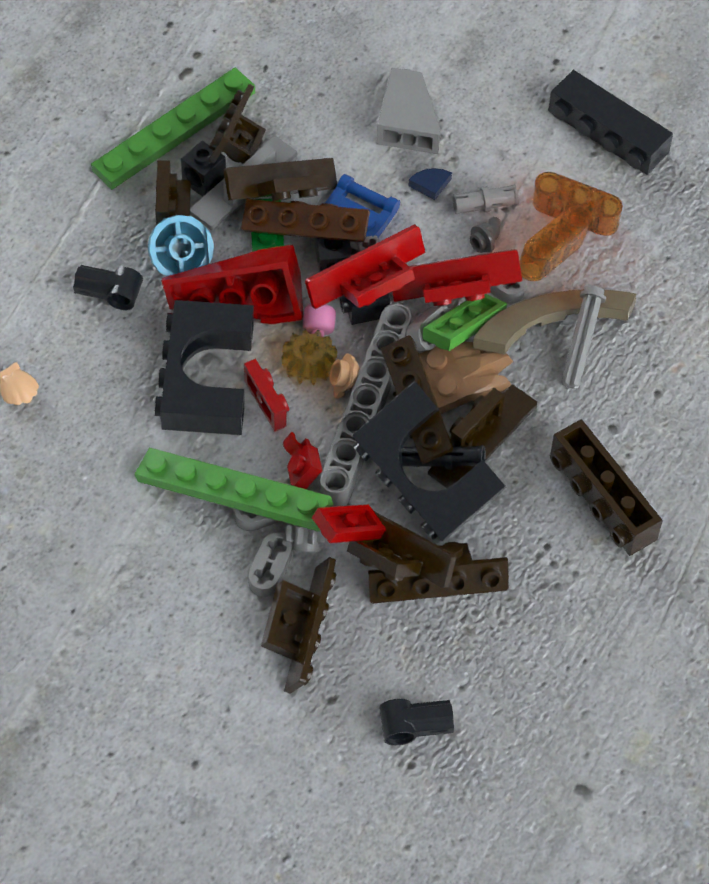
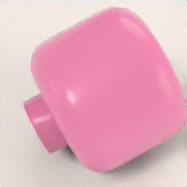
M309 304L304 308L303 329L310 333L311 337L321 339L324 338V335L333 333L336 310L332 306L325 304L314 309Z

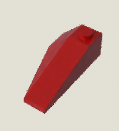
M293 244L260 249L166 276L161 280L170 310L174 309L175 300L254 305V319H259L260 323L278 324L303 320L301 272Z

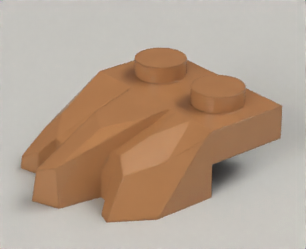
M464 341L450 351L435 346L433 349L419 354L442 414L472 400L475 402L479 396H486L493 388L502 393L512 385L505 376L498 375L499 372L514 362L507 353L503 355L473 348V342Z

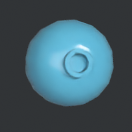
M175 215L163 219L154 227L148 240V254L151 263L159 273L165 276L208 265L213 258L214 243L210 231L200 221L191 216Z

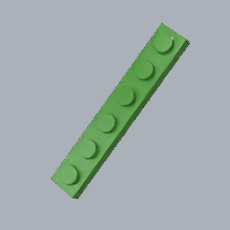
M234 67L91 163L92 172L113 190L224 115L238 90L244 92L248 84L254 86V89L250 96L255 94V84Z
M150 447L134 474L140 483L320 532V529L313 521L312 516L318 508L332 507L334 504L329 495Z

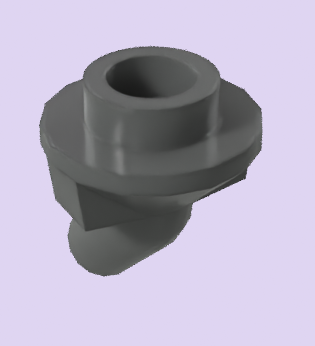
M492 217L488 223L472 227L470 243L475 251L480 253L493 252L495 240L500 232L501 221L499 218Z

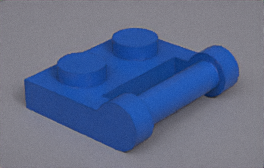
M343 174L337 187L325 203L338 207L368 209L346 198L347 194L350 193L383 209L380 214L369 209L370 216L366 237H374L376 235L379 238L396 215L400 207V200L392 196L387 198L354 182L353 177Z

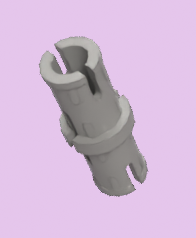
M515 184L491 189L486 186L474 192L453 194L452 200L455 214L479 210L490 212L491 208L518 205L519 195Z

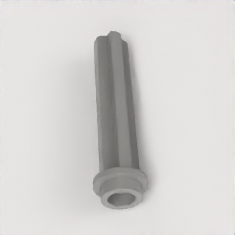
M588 285L585 287V290L580 292V297L583 300L562 377V385L565 387L577 389L580 386L600 305L606 301L605 291L600 287Z

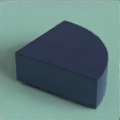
M438 168L425 169L414 174L409 179L408 186L436 200L451 181L452 172Z

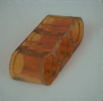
M543 172L535 180L532 203L539 212L603 236L612 235L618 230L623 205L622 201L615 195L554 172Z
M580 207L567 208L527 240L519 259L522 278L528 281H539L583 245L591 224L590 214Z

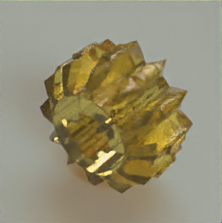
M305 328L301 336L292 332L290 341L284 342L281 363L283 368H286L289 378L297 376L299 384L307 379L314 386L316 378L326 381L329 377L331 367L337 358L336 346L332 345L330 336L321 337L319 329L314 334H309Z

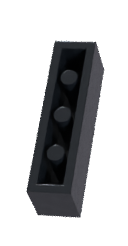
M574 69L551 91L548 111L554 117L574 127L581 135L594 140L606 151L614 153L626 161L632 168L648 175L669 153L673 137L671 131Z

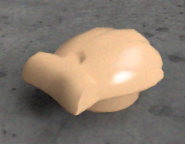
M349 353L345 354L342 360H335L331 367L330 382L334 386L335 399L342 398L345 395V391L354 386L358 377L360 367L355 357Z
M17 362L0 371V394L8 404L20 405L21 403H30L32 397L37 395V389L39 388L37 381L30 374L21 370Z

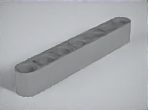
M391 304L382 311L321 473L320 493L331 496L334 503L332 507L346 506L348 504L364 463V459L353 448L357 441L353 438L352 435L354 433H351V431L360 429L384 408L393 382L381 348L406 337L407 327L411 323V313L404 305ZM367 403V404H371V405H370V406H363V405H361V404ZM349 458L351 461L345 462L340 459ZM339 486L341 489L332 490L329 487Z

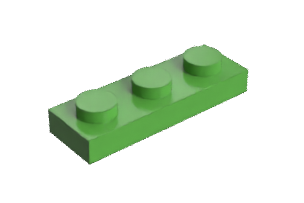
M485 294V298L480 300L465 301L425 326L422 339L435 344L440 349L450 351L478 333L488 320L507 308V303Z

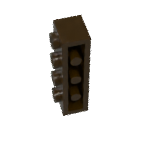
M580 419L555 433L550 452L552 464L558 471H563L568 477L573 491L578 496H583L587 501L594 518L599 522L602 521L609 529L613 542L618 547H623L627 554L631 556L657 541L663 522L662 518L585 422Z

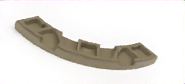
M585 289L544 294L521 301L504 309L480 328L474 337L473 348L503 355L506 354L513 343L526 334V329L536 324L541 327L565 320L566 315L579 314L583 300L580 297V292ZM604 290L606 301L601 303L597 318L628 320L636 303V293Z

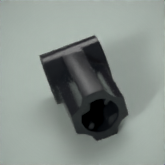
M81 265L75 273L73 289L75 294L104 299L112 307L127 311L131 310L135 305L143 277L138 271L129 267H120L114 272Z
M392 699L382 703L379 707L384 742L388 745L408 744L414 741L416 737L454 733L453 709L450 700L411 704V701L407 699Z

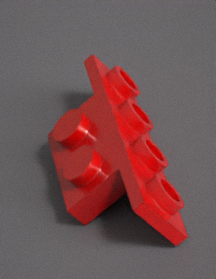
M414 224L307 278L305 284L311 306L317 309L343 295L358 308L372 304L376 299L392 291L401 289L403 285L415 280L413 269L406 263L426 253L420 228Z
M511 249L412 265L410 267L413 269L415 280L403 285L399 290L392 291L394 302L424 297L425 303L433 302V306L449 305L453 303L452 299L465 297L466 301L483 299L485 294L491 293V286L523 281L518 250Z

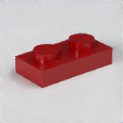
M256 358L244 363V382L274 432L287 427L286 413L289 412V406L282 393L277 394L273 388L274 382L268 369H262Z
M369 504L318 508L312 516L321 534L329 543L380 539L387 530Z

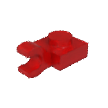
M291 432L283 441V447L292 456L287 465L290 483L292 486L307 489L323 471L318 448L312 446L307 438L300 444L296 440L295 433Z

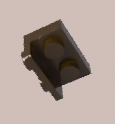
M157 160L156 225L163 219L171 216H190L191 182L189 180H177V173H171L170 160Z

